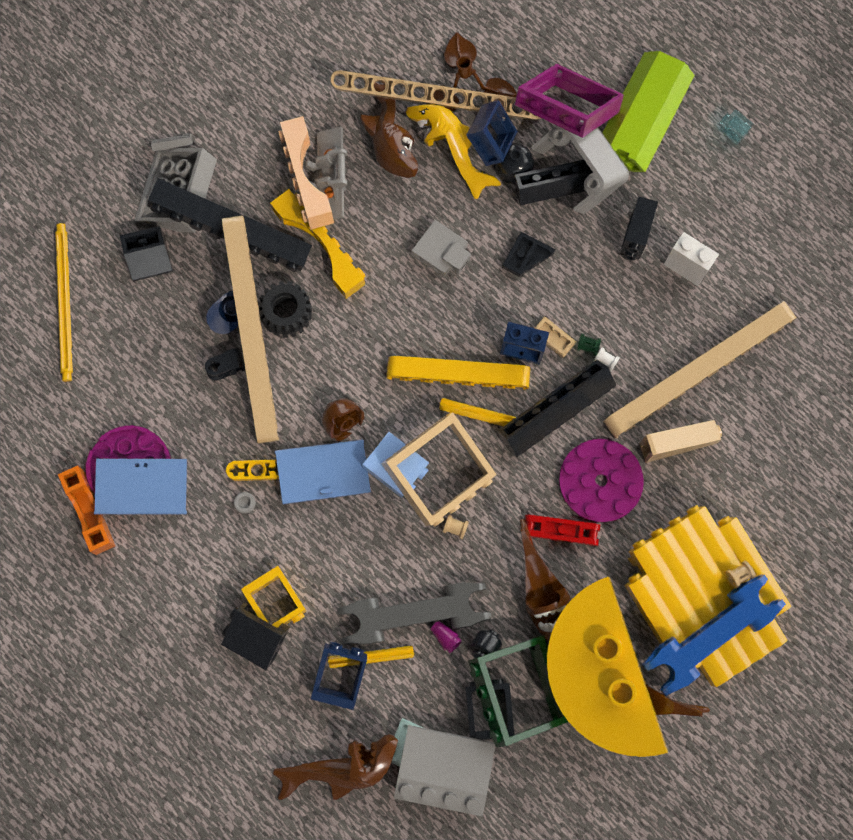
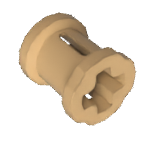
M449 514L443 533L450 532L458 535L463 540L469 521H459L452 518V515Z
M743 561L741 566L732 571H726L729 582L736 589L746 580L756 578L752 566L747 561Z

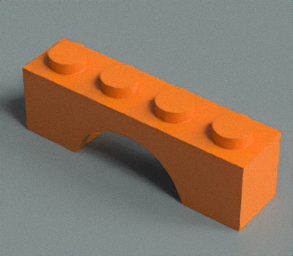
M77 465L58 474L63 489L77 512L82 526V534L89 551L98 555L115 547L116 545L103 514H94L95 495L89 486L84 470Z

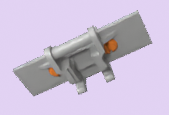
M342 127L318 132L316 163H312L309 160L306 161V168L314 173V183L309 182L327 195L333 220L344 218V191H346L347 180L345 179V157L347 156V150L343 149Z

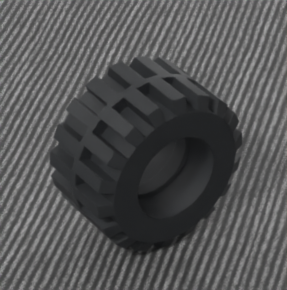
M280 281L277 286L274 283L271 285L270 290L268 288L264 290L265 295H261V303L258 304L262 322L267 327V330L270 333L273 331L274 335L278 337L282 334L283 338H288V334L294 337L297 331L301 334L304 331L303 327L307 328L309 320L312 318V307L304 289L301 290L298 284L293 286V283L290 281L287 284ZM282 301H292L297 305L296 312L287 318L276 316L274 308Z

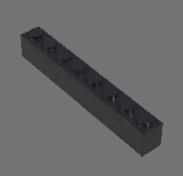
M157 178L148 199L147 206L150 207L151 211L157 214H167L172 220L176 222L183 221L197 231L204 230L216 239H225L222 225L223 218L243 216L250 254L256 256L260 254L267 257L266 259L269 262L283 264L286 269L293 272L303 269L312 247L311 244Z

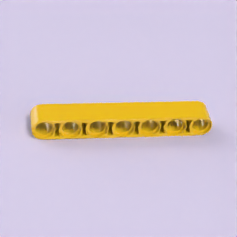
M389 356L386 378L389 380L400 378V381H412L414 379L427 383L441 381V384L462 383L461 385L468 386L481 384L482 387L503 386V388L508 389L522 387L523 390H527L530 383V367L514 364Z

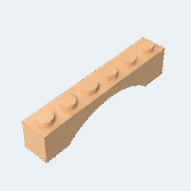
M304 117L280 122L282 130L278 132L281 143H286V146H283L285 157L290 158V162H287L290 174H295L292 181L294 189H299L300 192L296 194L299 206H304L305 209L301 210L304 223H309L310 230L333 224V215L327 195L315 188L303 172V160L310 146Z

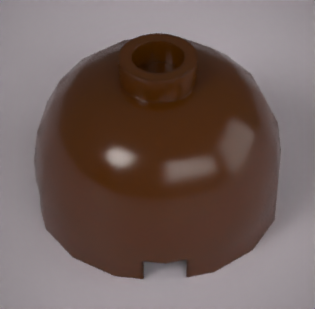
M339 399L330 402L322 415L323 428L332 439L335 438L337 441L344 440L352 434L348 432L356 424L361 426L365 417L364 411L352 400Z

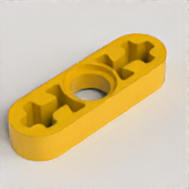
M276 460L232 461L226 467V473L233 481L279 480V475L275 471H269L270 476H266V464H269L270 469L276 468ZM236 465L239 469H245V465H248L247 472L249 476H245V472H238V476H234L230 471ZM255 465L263 467V473L259 476H254L251 473Z

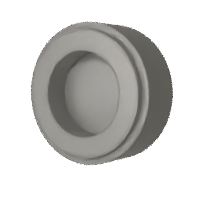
M248 492L239 493L234 499L236 510L242 514L250 513L255 508V498Z

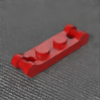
M528 514L524 517L531 538L589 546L599 545L597 534L600 532V524ZM534 523L541 524L540 531L534 530ZM584 530L589 531V537H583Z

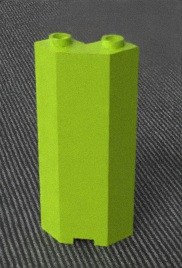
M661 51L644 52L623 92L624 96L619 113L609 119L602 132L624 165L631 172H646L695 76L685 62Z

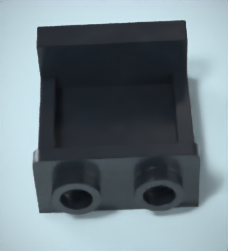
M244 602L239 608L235 607L229 617L232 621L225 627L222 633L224 639L221 645L262 669L267 670L274 662L290 627L282 623L276 628L246 611L248 604Z

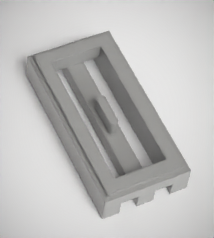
M192 133L152 140V151L190 146L193 143Z

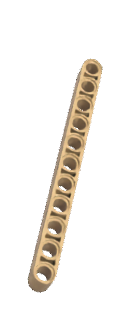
M342 70L335 71L331 76V85L338 91L422 104H435L479 112L481 107L474 106L473 98L480 97L483 104L500 100L509 117L527 120L541 119L524 109L520 113H515L512 110V105L516 102V97ZM338 75L343 76L346 80L342 86L334 83V78ZM358 78L365 81V87L362 89H357L354 86V81ZM378 81L385 85V90L382 92H377L374 89V84ZM395 85H402L405 89L404 94L397 95L394 92ZM422 88L424 97H415L414 89ZM435 91L443 93L444 99L442 101L434 99L433 94ZM454 94H461L463 96L462 104H456L453 101Z
M244 217L223 218L222 225L257 442L260 444L279 441Z
M785 301L610 415L603 421L614 438H618L621 433L627 432L639 421H644L653 412L662 409L671 400L677 399L686 393L685 391L689 388H693L701 383L707 376H712L721 367L727 366L739 355L742 356L751 350L753 346L766 340L772 333L775 334L789 322L792 323L797 317Z

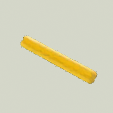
M445 398L441 399L439 409L442 411L499 426H505L516 418Z
M413 646L364 652L367 654L366 664L414 657ZM338 655L328 657L330 668L359 665L360 662Z

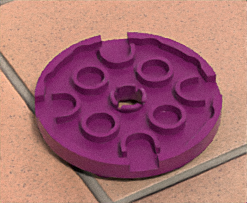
M133 425L117 427L102 435L93 449L90 450L86 462V477L91 490L95 494L96 459H171V455L162 439L148 429Z
M593 439L579 444L567 455L560 469L559 486L565 503L575 514L588 521L598 523L611 522L624 517L637 505L643 492V472L637 458L625 446L612 440ZM598 475L606 477L607 484L605 486L597 485L595 478Z

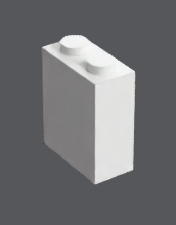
M683 232L664 265L699 286L719 254Z

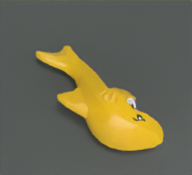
M435 104L407 107V116L417 122L420 127H427L428 124L432 125L424 135V143L427 146H432L434 141L447 139L455 163L462 177L467 182L474 199L479 198L480 193L485 187L501 185V182L496 177L480 172L472 166L468 156V149L472 143L466 135L470 127L462 124L450 110Z

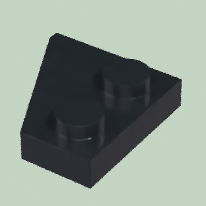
M521 232L502 268L521 277L554 255L556 249Z

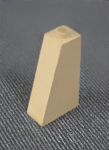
M715 420L648 434L639 444L645 463L717 444L721 440L722 431L720 426L716 425Z

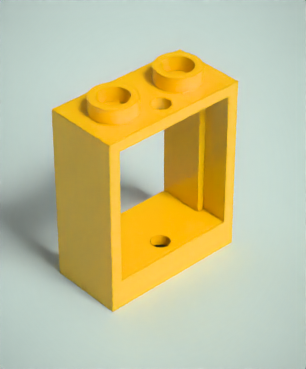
M276 566L241 589L256 615L268 622L252 595L280 578L298 608L273 623L272 625L276 628L282 623L288 624L291 621L293 623L300 621L305 617L303 613L307 611L279 566Z

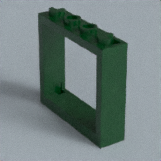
M544 635L468 660L471 669L469 673L474 679L476 694L481 700L483 716L488 722L490 738L493 737L495 747L508 746L568 723V720L557 705L550 687L547 671L548 645ZM529 648L553 720L509 736L485 662Z

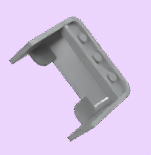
M556 126L531 148L533 151L544 154L555 145L562 147L570 141L574 144L593 171L584 181V188L589 196L573 208L576 212L585 214L622 186L629 178V171L599 128H596L582 138Z

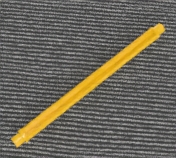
M59 223L56 225L55 238L60 373L62 374V381L69 382L72 381L73 366L67 253L68 234L66 232V225Z

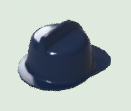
M233 290L222 295L207 312V324L215 333L227 334L239 326Z

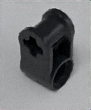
M239 348L230 349L220 355L209 358L205 362L207 376L213 381L236 375L240 370L242 372L246 370ZM216 366L218 371L214 372L212 367Z

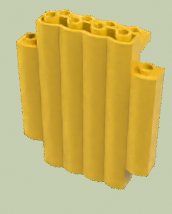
M698 505L689 508L686 511L687 515L682 518L678 516L668 522L670 526L665 529H656L650 534L651 538L646 541L644 539L637 541L632 545L633 549L628 551L631 555L628 560L632 566H638L642 574L636 573L628 578L629 582L624 586L660 644L671 637H675L680 644L730 606L732 601L727 595L734 587L729 582L726 571L736 569L742 565L743 561H747L752 566L756 576L765 574L768 578L766 584L759 590L758 597L761 603L766 605L774 600L783 599L786 605L776 617L791 607L737 517L730 518L726 516L717 522L719 524L717 526L705 506L698 507ZM775 619L756 632H753L748 625L698 663L696 668L701 669L711 686L718 687L788 640Z

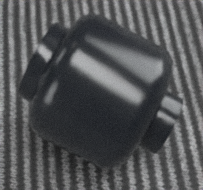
M492 629L479 631L470 645L472 656L477 658L500 650L502 648L500 635Z

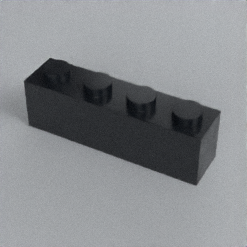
M583 159L515 174V190L520 206L586 191L584 181L593 171Z

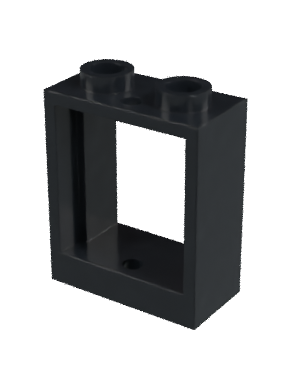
M638 196L620 252L621 255H624L625 259L631 261L640 259L647 244L658 201Z
M504 679L491 680L494 690L504 689L507 731L509 736L514 735L510 683H504ZM469 682V686L465 687L469 737L480 740L493 739V737L490 738V730L475 731L472 692H476L475 682Z

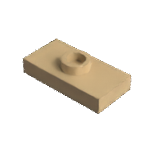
M545 316L535 327V329L549 332L546 346L561 358H564L576 344L573 338Z

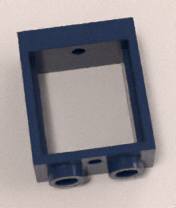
M497 100L481 106L466 135L484 164L489 166L503 162L518 131L500 101ZM489 123L497 134L495 140L487 128Z
M508 322L500 355L540 365L549 332ZM519 352H523L524 355L520 356Z
M336 642L325 643L311 700L354 710L367 662V654L359 648L352 647L350 650L342 648L343 645ZM328 653L360 661L351 694L320 687Z

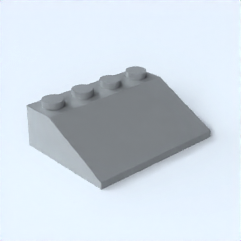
M172 148L156 151L134 221L156 227L160 226L161 228L177 232L195 233L196 230L192 229L189 224L183 221L176 222L167 214H157L151 211L150 207L147 206L148 199L157 178L206 198L217 159L203 148Z
M408 725L394 799L483 816L495 751L494 742Z

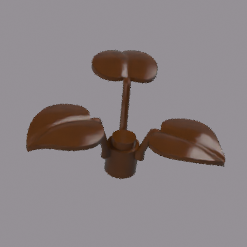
M456 32L448 42L444 54L446 63L450 67H457L453 88H457L460 77L467 79L473 75L481 89L485 90L484 93L517 97L514 87L504 79L490 78L486 86L483 85L476 74V70L472 67V63L477 57L476 47ZM441 91L434 92L433 97L436 101L444 99ZM454 95L453 101L459 104V98ZM445 107L451 112H454L456 110L454 108Z

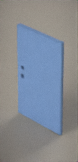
M364 440L274 451L282 504L370 493L368 472L362 468L363 463L366 461Z
M96 459L94 514H187V459Z

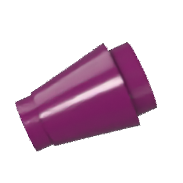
M437 621L430 629L444 651L447 650L449 653H452L462 642L459 634L440 621Z

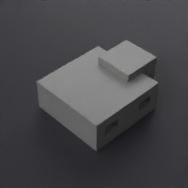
M434 220L411 251L414 258L444 278L450 270L459 275L471 257V253L466 251L468 241L437 220Z

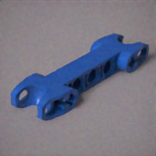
M760 574L754 579L741 583L739 588L731 590L727 596L732 601V604L680 644L675 637H671L657 646L643 662L642 666L648 671L662 664L668 667L670 671L669 678L659 689L663 695L667 696L695 681L701 674L696 665L749 625L752 631L756 632L774 620L786 604L783 599L774 600L766 605L760 602L758 597L759 590L768 580L765 574Z

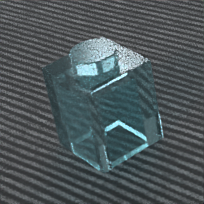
M735 109L731 114L727 113L720 121L722 125L719 131L738 145L750 132L754 123Z

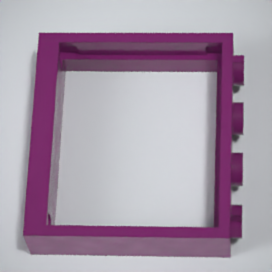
M555 64L518 87L515 105L583 138L619 113L624 95L559 64ZM553 86H557L599 106V108L586 115L542 93Z

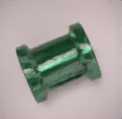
M581 333L576 350H584L597 356L601 338L594 339Z

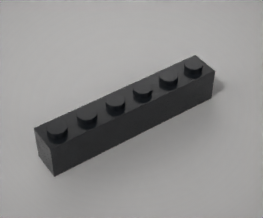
M599 360L594 361L499 429L498 433L506 448L516 457L520 456L617 386L609 367Z

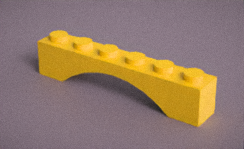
M288 189L270 203L272 211L284 225L293 226L307 232L323 246L332 263L333 284L347 299L365 285L364 278L366 276L359 267H354L352 258L347 252L343 253L339 249L340 244L334 237L330 238L328 236V230L325 226L310 230L309 223H304L301 210H305L304 206H299L297 193L293 194Z

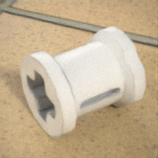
M602 347L594 361L599 360L608 366L610 372H612L620 357L612 356Z

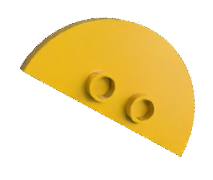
M605 577L580 591L566 605L554 625L547 652L548 679L553 696L568 722L581 735L597 746L627 756L646 757L668 753L610 577Z

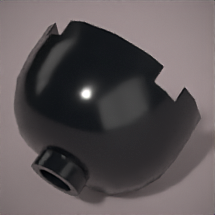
M512 143L503 162L494 164L495 172L506 183L515 184V174L533 171V155L524 145Z

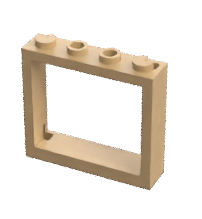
M454 413L446 414L381 463L425 526H437L444 520V515L448 512L452 514L461 507L459 504L462 501L472 499L477 494L476 490L490 485L493 482L492 478L497 475ZM450 426L484 475L431 515L397 465Z

